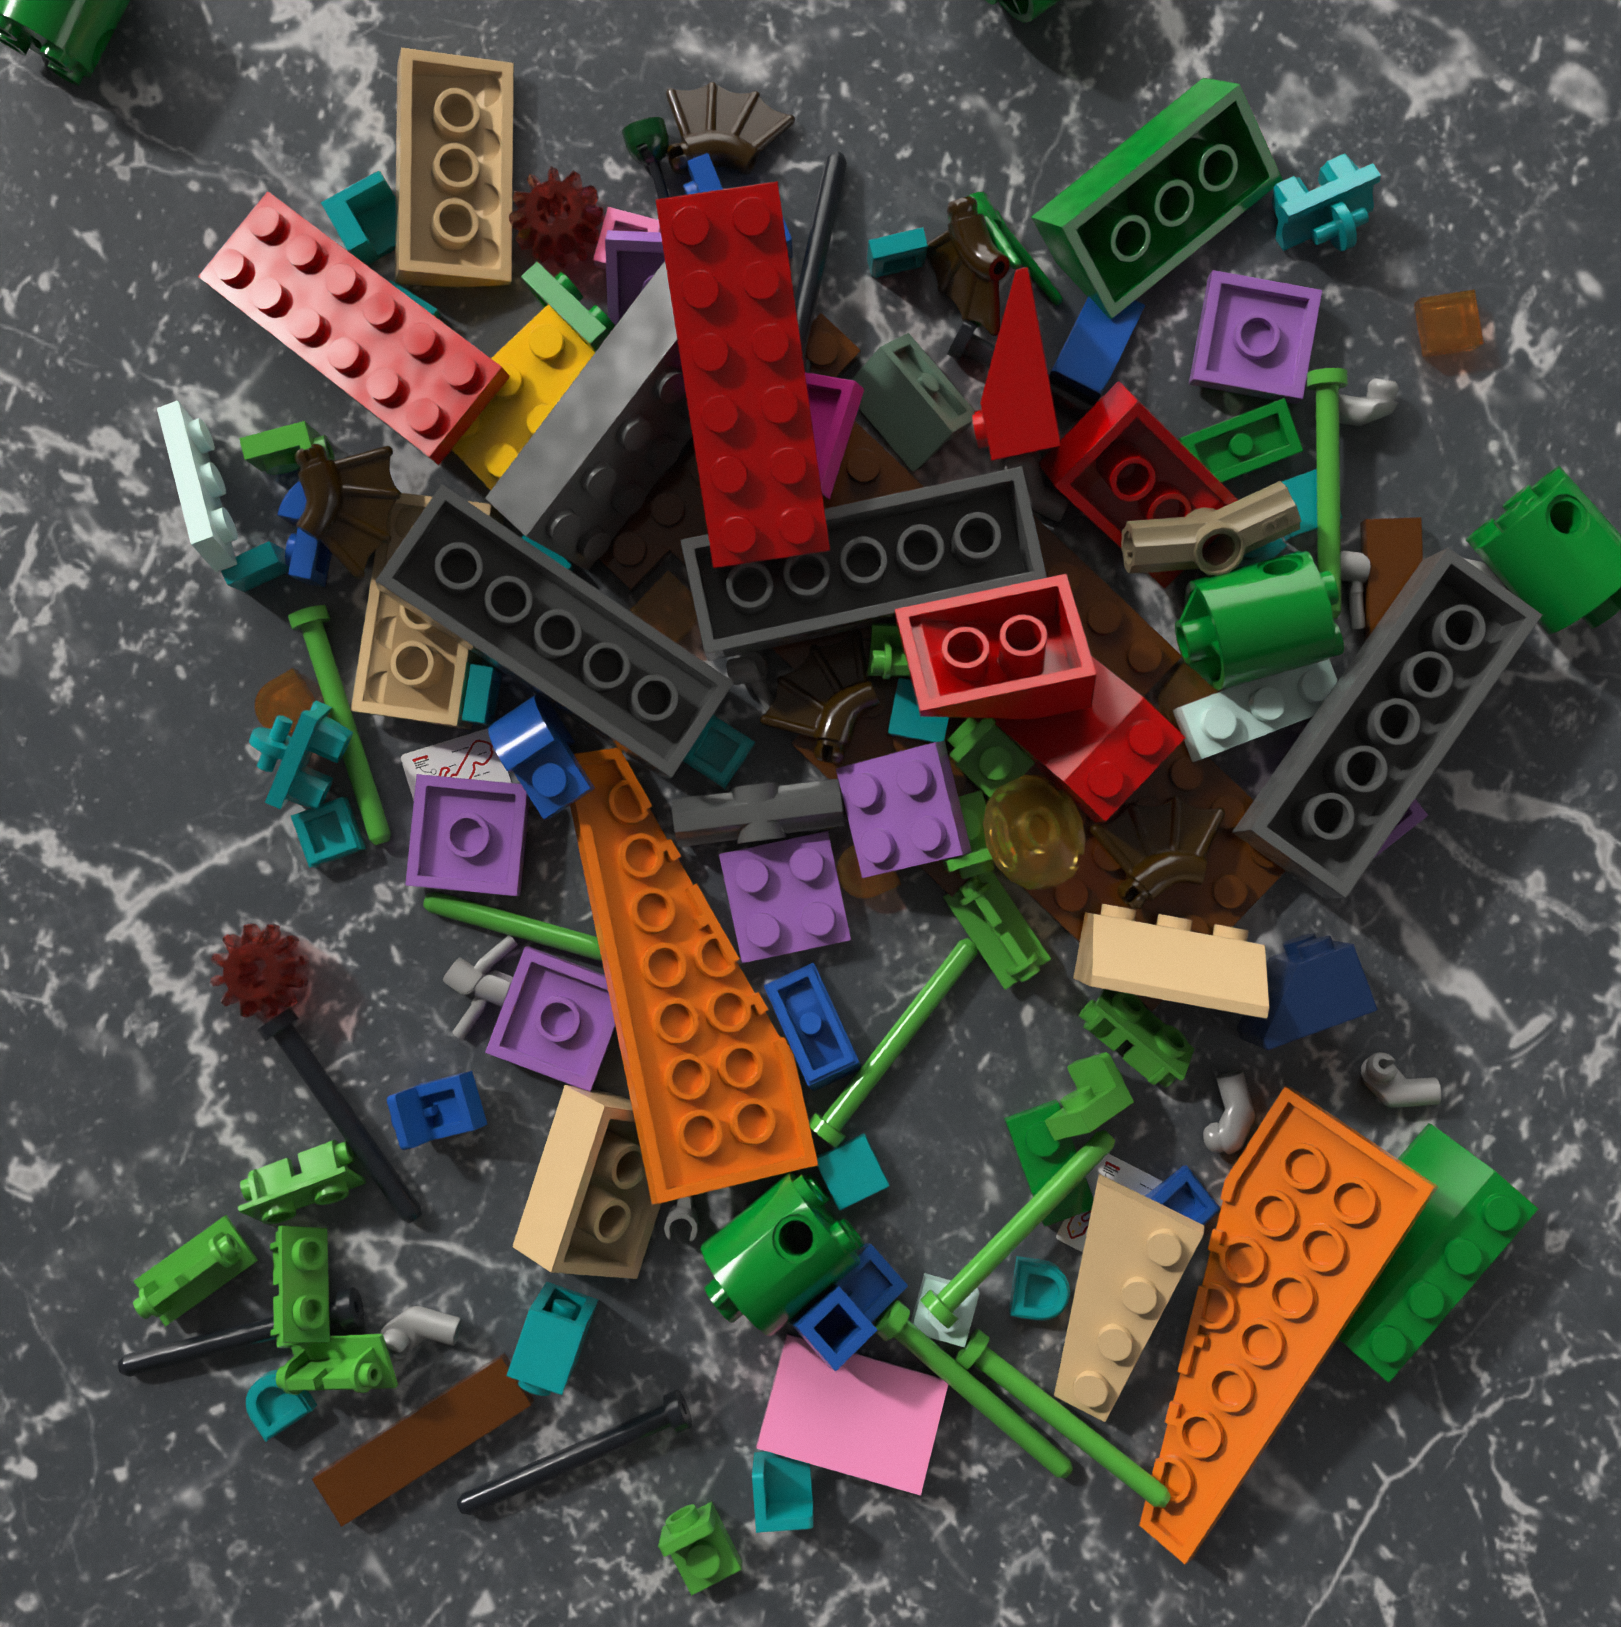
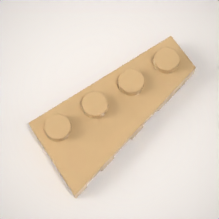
M1101 1174L1098 1176L1054 1396L1106 1422L1204 1235V1225Z

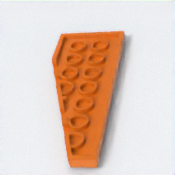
M618 748L574 754L595 787L594 790L571 804L570 808L652 1204H660L817 1166L818 1161L794 1053L784 1037L780 1038L766 1013L769 1009L759 992L755 993L737 962L740 958L697 883L693 885L679 861L681 855L672 839L667 840L650 810L652 804L625 756Z
M1285 1086L1224 1181L1220 1197L1223 1202L1217 1226L1212 1230L1208 1246L1210 1254L1202 1285L1198 1286L1177 1371L1180 1375L1174 1399L1169 1403L1165 1419L1167 1428L1160 1456L1155 1459L1152 1476L1167 1487L1171 1498L1164 1508L1154 1507L1145 1500L1139 1524L1141 1528L1184 1564H1187L1194 1558L1439 1187L1292 1087Z

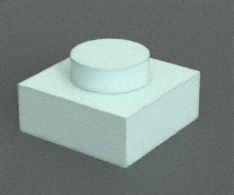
M924 1273L911 1323L929 1338L965 1347L980 1294L978 1288L954 1311L959 1319L947 1329L934 1317L920 1299L930 1289L938 1294L951 1280Z

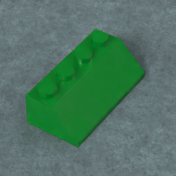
M1202 78L1031 216L1055 262L1087 297L1089 296L1108 318L1112 319L1271 191L1277 183L1283 181V178L1241 85Z
M1430 1123L1425 1126L1398 1159L1439 1187L1338 1338L1388 1383L1538 1210L1533 1203L1495 1170Z

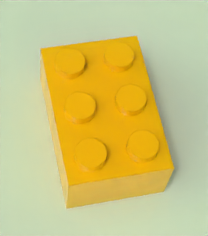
M549 304L491 358L504 368L510 375V378L451 449L490 491L595 354Z

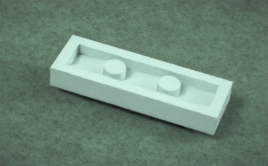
M179 401L157 408L191 545L215 572L237 565L232 541L238 539V533L230 514L221 504L220 496L226 494V488L214 463L210 462L208 452L214 450L215 447L206 424L201 418L193 420Z
M1327 659L1231 687L1172 711L1181 734L1186 737L1184 742L1191 760L1195 762L1313 717L1338 680L1330 660Z

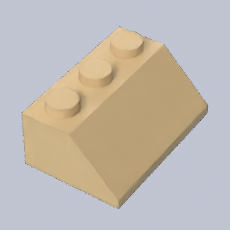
M1102 904L1100 915L1085 912L1073 979L1091 987L1267 1019L1269 997L1265 945L1247 942L1249 930L1214 924L1213 935L1191 932L1193 920L1158 914L1157 925L1136 922V910Z
M565 1085L512 1247L551 1273L637 1279L661 1203L652 1204L631 1100L609 1092L598 1090L589 1092L578 1087Z

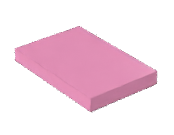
M786 1334L756 1448L921 1496L948 1384L940 1377L856 1353L837 1371H834L824 1363L803 1338Z

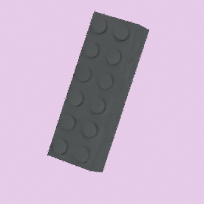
M665 261L485 498L526 537L589 571L597 559L607 552L613 538L630 516L641 508L647 494L664 472L675 464L681 450L693 436Z
M1022 466L826 508L824 510L830 551L713 568L708 534L680 540L704 652L708 661L872 626V623L896 621L895 609L1047 578Z
M443 484L440 485L375 580L380 591L662 778H672L734 683Z
M1449 547L1422 560L1232 833L1321 897L1346 898L1542 614Z

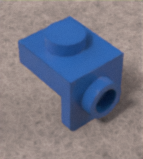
M473 1071L421 1083L387 1097L391 1122L402 1150L412 1149L431 1140L473 1131L488 1125Z

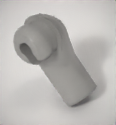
M1374 1053L1363 1062L1361 1066L1363 1083L1385 1106L1398 1108L1440 1104L1441 1088L1437 1078L1406 1079L1393 1064L1395 1059L1387 1053Z

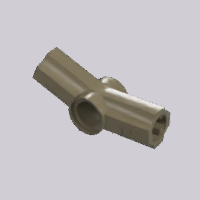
M1279 481L1218 510L1203 507L1192 511L1186 517L1127 521L1125 529L1122 530L1121 540L1124 567L1129 574L1200 569L1208 575L1215 576L1227 574L1239 565L1244 554L1301 529L1300 522L1302 521L1297 505L1293 501L1288 488ZM1220 534L1215 544L1202 549L1203 544L1208 538Z

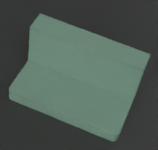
M909 333L879 347L852 379L865 389L859 409L912 471L923 467L946 442L963 433L973 424L972 415L975 410Z

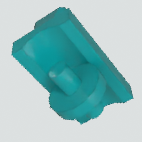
M1344 153L1327 161L1320 168L1318 182L1321 186L1314 190L1308 191L1302 180L1295 176L1277 183L1273 189L1271 204L1278 218L1275 239L1283 251L1311 238L1315 245L1330 240L1331 244L1340 252L1354 247L1357 242L1356 228L1369 222L1368 213L1372 212L1374 208L1373 187L1381 179V174L1372 163L1359 169Z
M316 700L310 711L304 710L301 713L292 737L288 736L293 721L281 715L276 717L272 729L264 727L253 729L249 743L261 752L257 767L265 772H273L277 760H282L265 803L280 810L289 801L314 809H318L324 803L333 783V778L307 767L313 753L338 763L346 752L353 735L351 730L337 721L328 718L332 707Z

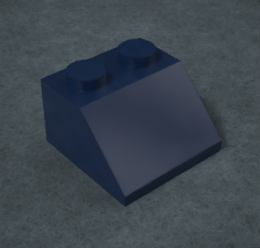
M1315 933L1302 935L1284 942L1282 945L1285 952L1269 957L1266 963L1269 997L1267 1019L1243 1014L1236 1029L1240 1039L1270 1050L1377 1011V1006L1354 944L1333 941L1331 936L1316 938Z

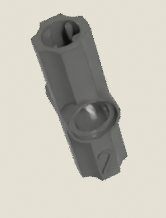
M838 779L780 786V782L745 785L730 788L729 793L703 794L672 800L673 824L678 847L737 840V844L787 838L786 833L813 832L845 826Z

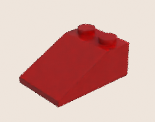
M1028 267L1015 271L980 401L981 410L974 411L972 415L978 448L989 447L991 460L1061 446Z
M1120 381L1060 440L1061 446L1053 447L1039 462L1040 467L1053 485L1120 548L1122 530L1125 529L1127 521L1186 517V515L1196 509L1206 507L1218 510L1238 501ZM1220 534L1208 538L1203 544L1202 549L1207 548ZM1183 570L1147 573L1163 588H1166Z
M1067 574L895 609V617L921 717L1038 719L1091 708L1097 674Z
M1092 657L1097 676L1091 708L1038 719H994L997 721L995 725L1035 762L1034 765L1094 823L1106 822L1186 737L1144 697Z

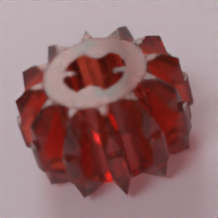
M551 166L547 173L548 181L541 183L538 177L529 173L527 181L531 192L514 191L513 200L519 209L510 213L509 221L512 228L519 230L516 241L522 250L533 248L532 255L535 261L541 265L553 253L557 266L564 269L567 264L568 253L574 252L579 260L585 261L588 255L583 243L598 244L600 231L595 226L604 222L605 213L602 207L595 205L599 196L594 186L582 187L581 176L574 170L561 181L558 170ZM562 212H566V219L559 218ZM549 216L556 218L552 224L548 222Z
M247 924L243 926L241 937L236 934H227L222 940L228 953H215L210 959L216 966L223 967V974L213 976L209 983L212 986L226 985L228 987L220 1003L224 1006H230L240 1001V1015L246 1018L253 1016L258 1009L264 1018H269L277 1015L279 1004L286 1008L294 1006L297 1003V998L291 988H304L309 982L308 978L304 975L296 973V967L308 964L310 958L307 955L293 956L291 954L297 947L299 938L295 935H290L280 940V926L276 924L266 925L262 932L257 924ZM264 960L267 964L262 971L265 979L257 981L253 976L259 969L255 961Z

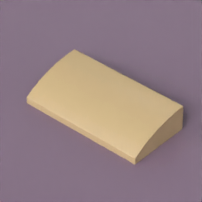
M401 47L397 65L395 283L447 287L510 285L512 281L514 63Z
M401 493L400 499L396 500L390 510L387 520L388 534L392 537V540L389 544H382L375 552L351 711L471 730L472 724L463 721L462 715L470 665L481 666L482 658L380 591L375 582L432 499L431 496ZM468 501L503 525L505 516L492 504Z

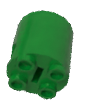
M0 0V42L26 56L29 49L33 50L50 61L47 66L49 70L67 82L79 86L83 77H91L130 0Z
M1560 466L1547 473L1533 487L1529 484L1518 491L1503 504L1502 508L1506 511L1496 521L1491 518L1466 539L1480 558L1515 596L1542 614L1538 623L1548 634L1559 632L1580 618L1593 629L1609 620L1621 610V534Z
M1296 551L1236 568L1227 574L1211 575L1190 581L1186 585L1185 609L1180 620L1175 622V635L1182 658L1205 681L1219 691L1322 662L1343 654V637L1338 625L1334 622L1331 605H1335L1339 601L1336 580L1329 570L1319 573L1308 551Z
M789 1172L702 1243L700 1249L704 1260L715 1277L705 1285L704 1289L716 1309L730 1323H734L744 1315L762 1333L767 1336H773L860 1264L857 1251L865 1245L862 1238L845 1218L841 1221H835L823 1206L830 1198L811 1174L806 1176L801 1174L797 1177ZM798 1220L806 1223L813 1233V1243L809 1250L801 1248L793 1238V1228Z

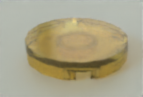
M1023 775L996 788L986 804L983 820L986 846L995 865L1011 882L1026 889H1048L1073 877L1078 867H1075L1078 856L1084 854L1086 841L1082 818L1073 799L1064 790L1057 791L1053 786L1047 784L1052 781L1040 775Z

